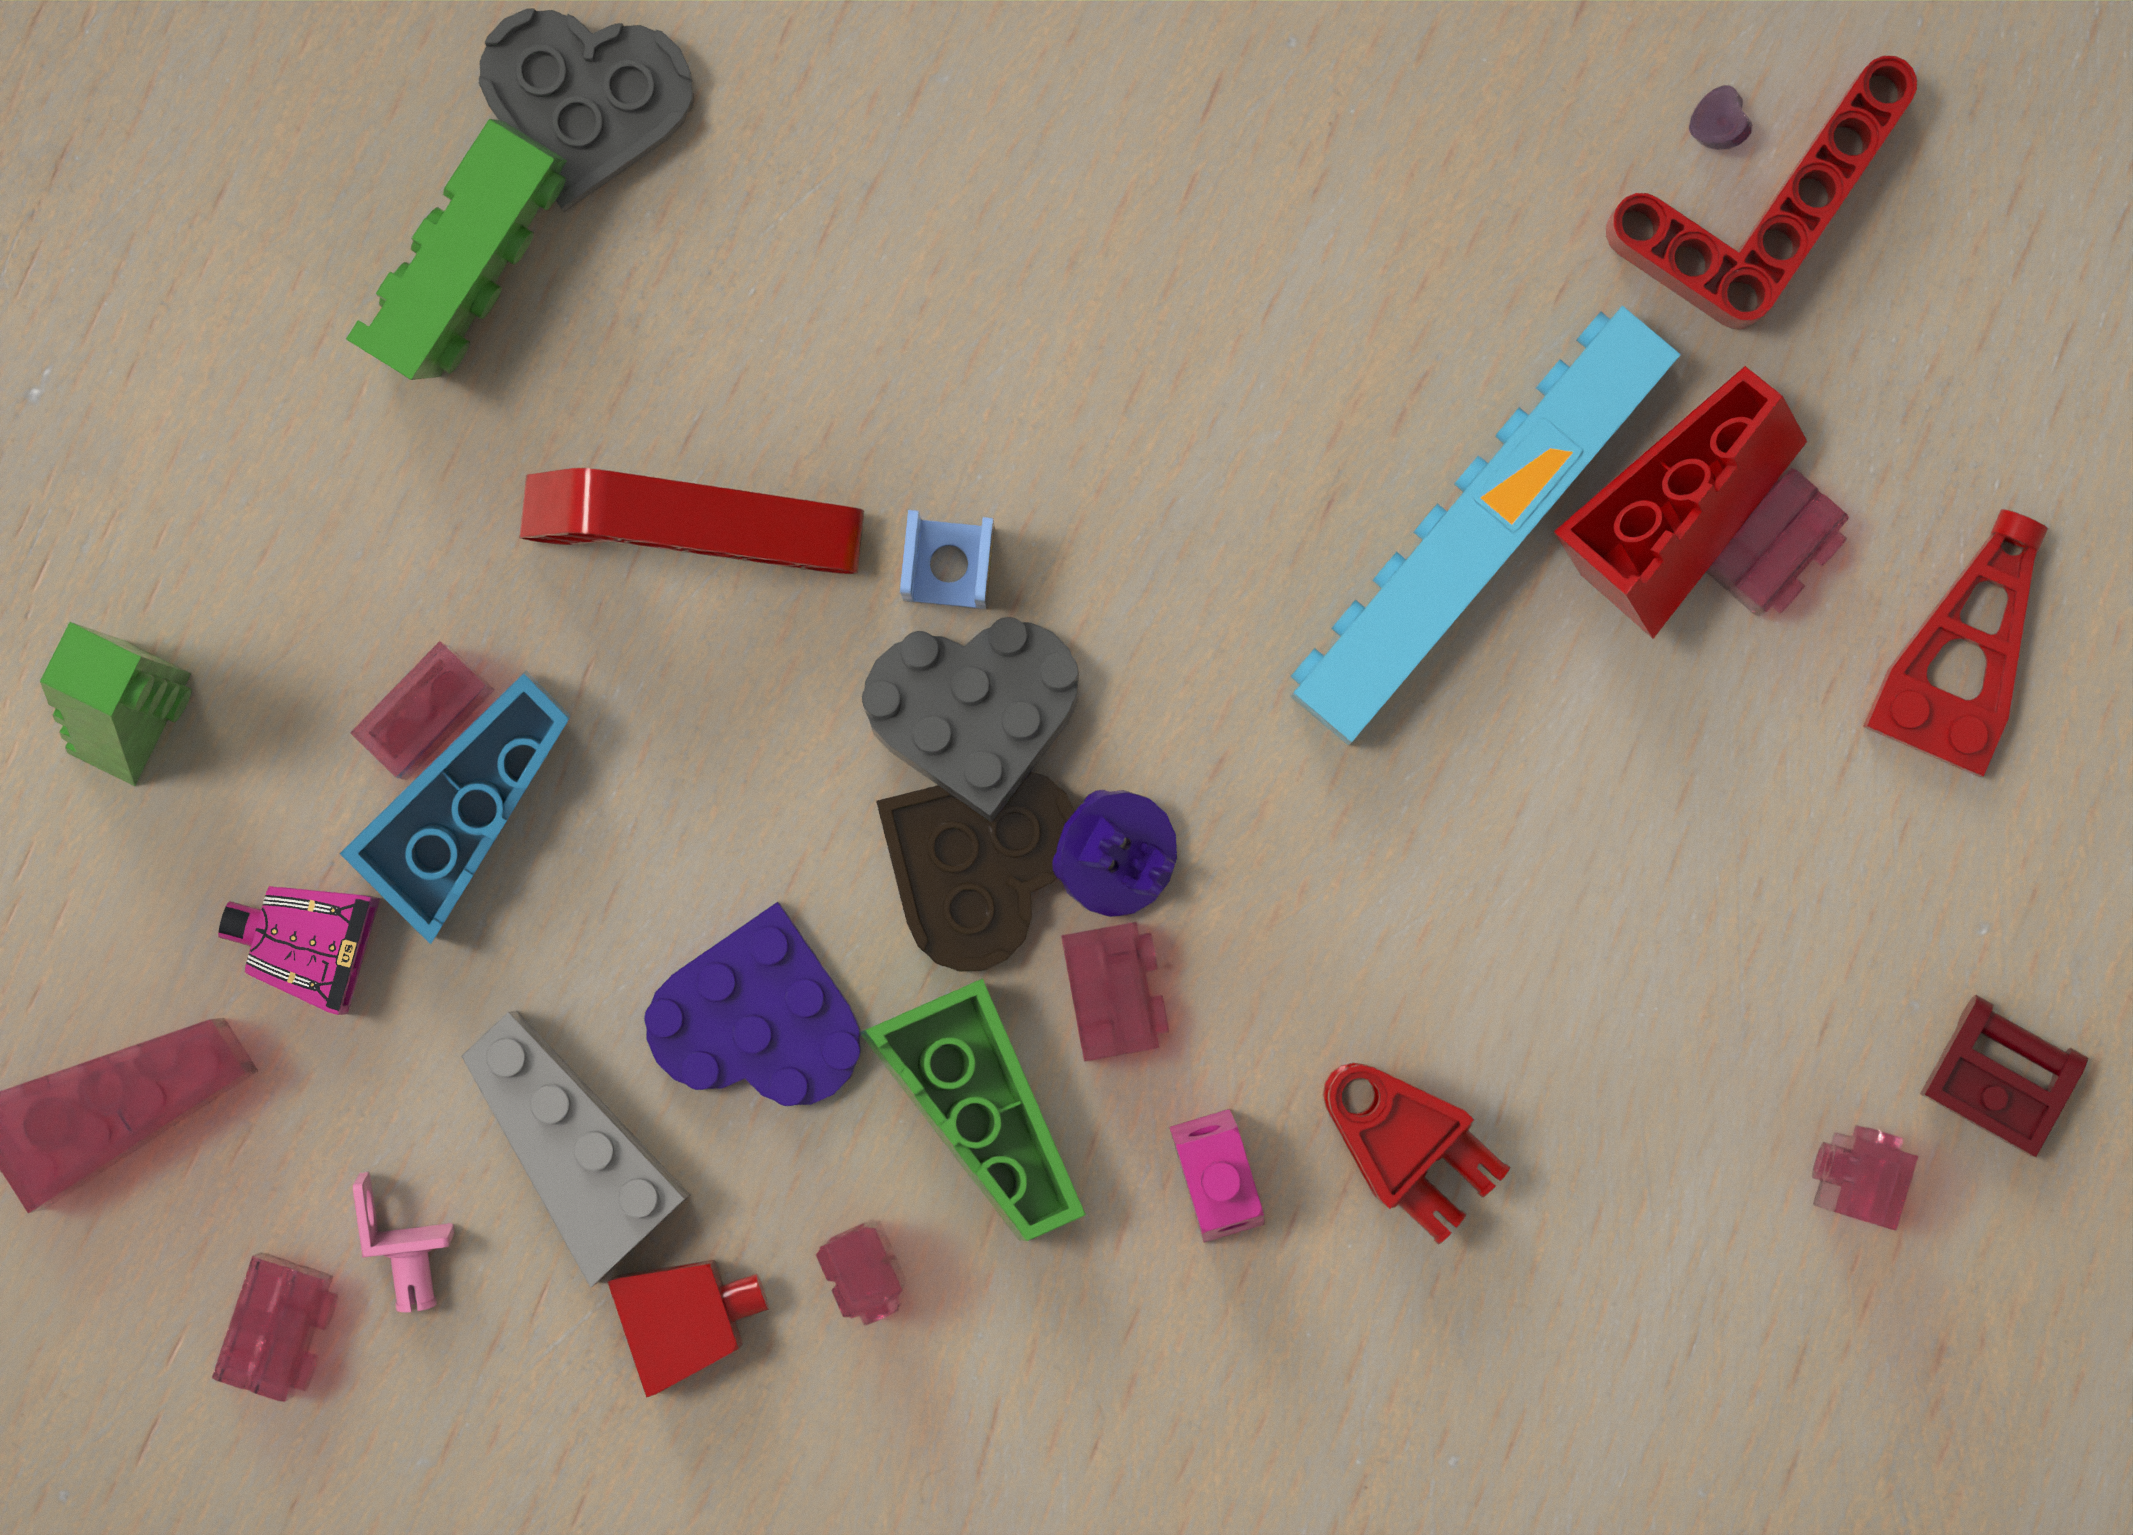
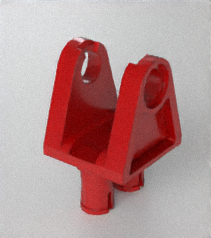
M1359 1063L1344 1064L1332 1071L1324 1083L1322 1095L1325 1108L1372 1194L1389 1209L1399 1205L1434 1238L1438 1245L1448 1238L1452 1232L1433 1215L1434 1211H1438L1455 1228L1461 1224L1467 1214L1463 1210H1459L1425 1177L1430 1166L1435 1161L1443 1158L1478 1191L1477 1194L1482 1198L1491 1192L1496 1185L1478 1170L1477 1166L1481 1164L1499 1181L1506 1176L1511 1168L1506 1163L1504 1164L1469 1131L1474 1119L1465 1110L1374 1067ZM1364 1078L1372 1086V1102L1364 1111L1350 1113L1343 1106V1089L1353 1079Z

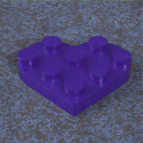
M779 902L770 906L673 973L655 992L644 1016L646 1039L655 1061L674 1080L686 1084L692 1089L704 1090L722 1089L746 1079L762 1096L774 1100L783 1106L811 1105L834 1095L851 1078L861 1054L860 1026L850 1004Z

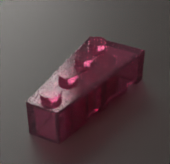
M216 1018L0 1091V1170L28 1214L45 1210L258 1072V1069L226 1019Z

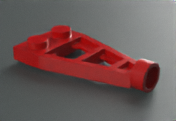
M2005 509L2000 510L1991 535L1888 668L1863 725L1864 728L1975 776L1984 777L2009 719L2034 560L2048 530L2045 525L2022 514ZM2002 542L2022 549L2021 553L2018 555L2007 554L2002 549ZM1983 581L2003 588L2007 594V603L1999 630L1993 635L1964 624L1960 619V612L1973 589L1978 583ZM1954 639H1962L1978 646L1985 656L1986 667L1982 689L1979 695L1971 700L1962 699L1932 686L1927 678L1929 664L1947 642Z

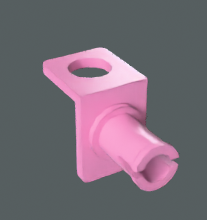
M370 1172L359 1173L353 1184V1195L362 1257L384 1255L390 1258L396 1295V1311L411 1312V1305L415 1304V1296L417 1311L437 1305L436 1296H434L428 1252L432 1249L444 1248L450 1245L455 1234L454 1225L448 1223L378 1232Z

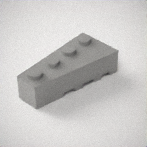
M518 1011L507 1012L461 1056L590 1288L603 1279L690 1196L683 1186Z

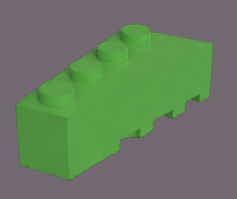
M489 119L444 187L443 196L450 199L451 202L445 211L436 207L423 219L411 238L413 241L411 251L416 253L410 264L404 262L394 273H388L376 292V295L380 297V311L370 326L358 320L346 340L410 380L441 377L444 370L451 374L458 367L469 348L470 341L465 339L464 336L476 316L484 319L498 300L502 287L496 284V281L507 262L515 265L528 249L534 232L527 228L538 209L541 207L544 210H548L563 189L566 178L560 175V172L567 160L506 122Z
M69 622L40 680L48 704L55 708L52 714L55 722L63 725L59 733L61 738L68 742L65 746L67 753L133 786L136 785L167 721L170 720L175 723L180 718L192 693V689L185 686L191 675L190 672L125 640Z
M983 978L859 1032L1019 1241H1029L1086 1215Z

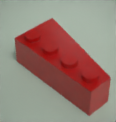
M1744 366L1560 525L1554 533L1580 575L1654 639L1808 441L1783 395Z

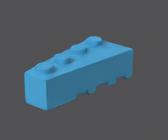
M525 671L340 852V855L420 935L432 944L571 715Z

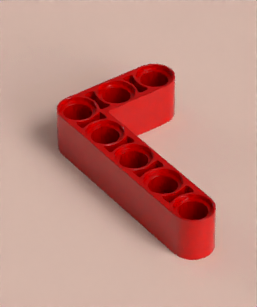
M1881 56L1872 60L1854 79L1738 251L1658 197L1648 193H1635L1627 196L1614 209L1606 224V238L1610 247L1618 255L1720 324L1731 329H1745L1754 325L1774 305L1913 100L1917 91V77L1913 68L1904 59L1897 56ZM1874 76L1889 78L1897 89L1896 102L1882 103L1876 100L1869 89L1870 78ZM1848 127L1855 130L1862 140L1861 154L1847 155L1842 153L1834 142L1835 129ZM1804 179L1819 181L1827 192L1826 205L1823 207L1806 205L1798 193L1799 182ZM1629 212L1645 214L1653 225L1652 237L1645 241H1637L1630 238L1622 227L1623 215ZM1770 230L1784 233L1792 244L1791 257L1786 260H1778L1771 257L1763 246L1764 233ZM1681 247H1692L1698 250L1705 260L1704 273L1699 276L1683 274L1675 263L1676 250ZM1734 282H1743L1750 285L1757 295L1755 310L1742 312L1735 309L1727 297L1729 285Z
M569 468L526 475L519 538L559 545H579L610 541L813 571L857 574L864 510L849 506L608 470Z

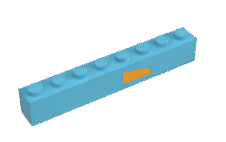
M1623 305L1611 319L1600 311L1576 340L1586 349L1569 367L1560 359L1538 384L1536 389L1545 397L1530 415L1520 407L1515 411L1495 435L1504 444L1489 463L1479 455L1454 483L1463 492L1462 495L1448 511L1438 503L1413 531L1414 534L1422 539L1417 548L1407 559L1396 551L1372 580L1382 589L1366 608L1355 600L1331 628L1341 636L1325 656L1314 648L1290 676L1299 684L1290 697L1347 745L1352 743L1681 355Z

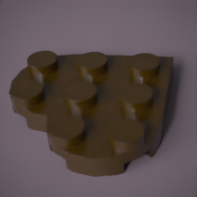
M1031 771L992 823L938 785L877 800L876 803L906 922L917 946L936 964L959 972L987 970L1006 961L1026 939L1032 920L1031 893L1053 883L1057 879L1053 872L1052 861L1057 852V845L1064 824L1075 812L1067 794L1049 777Z

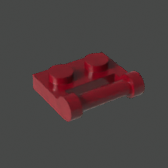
M1974 995L1963 1010L1956 1030L1920 1094L2027 1155L2037 1157L2083 1074L2088 1057L2072 1048L2067 1049L2066 1052L1995 1013L1992 1011L1994 1006L1992 1003L1978 995ZM1980 1033L2051 1072L2052 1079L2047 1089H2043L1972 1049Z

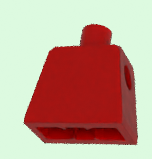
M715 1260L627 1273L613 1277L608 1281L646 1398L658 1394L738 1350L743 1343L736 1321L769 1310L767 1297L757 1273L723 1285Z

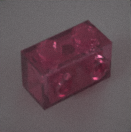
M1855 1125L1852 1136L1834 1132L1831 1144L1826 1142L1821 1144L1814 1162L1812 1178L1820 1182L1813 1205L1896 1231L1918 1156L1901 1151L1904 1138L1872 1128Z

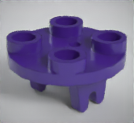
M1097 790L1086 797L1083 804L1076 809L1064 824L1057 845V852L1052 861L1053 872L1062 881L1067 894L1083 908L1109 917L1134 914L1154 902L1170 882L1177 860L1176 833L1167 814L1151 799L1125 790L1112 792ZM1126 838V844L1123 847H1120V845ZM1114 860V866L1111 869H1108V867Z

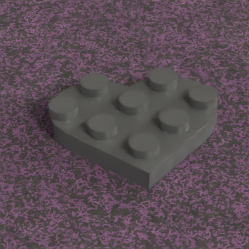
M527 8L504 18L487 36L485 41L486 47L479 61V85L490 109L497 119L506 122L567 160L560 172V175L564 176L566 181L555 200L563 212H566L667 141L684 123L687 114L693 108L695 100L692 74L681 49L662 31L657 29L654 31L642 25L624 26L623 23H615L591 33L572 15L567 14L566 16L554 10L536 11L535 8Z
M1003 617L994 622L990 628L982 630L965 646L942 636H932L924 631H915L908 634L903 641L891 646L875 661L865 681L862 704L873 734L892 754L992 823L1068 724L1078 704L1079 671L1077 662L1072 657L1070 649L1052 631L1031 622H1021L1013 617Z

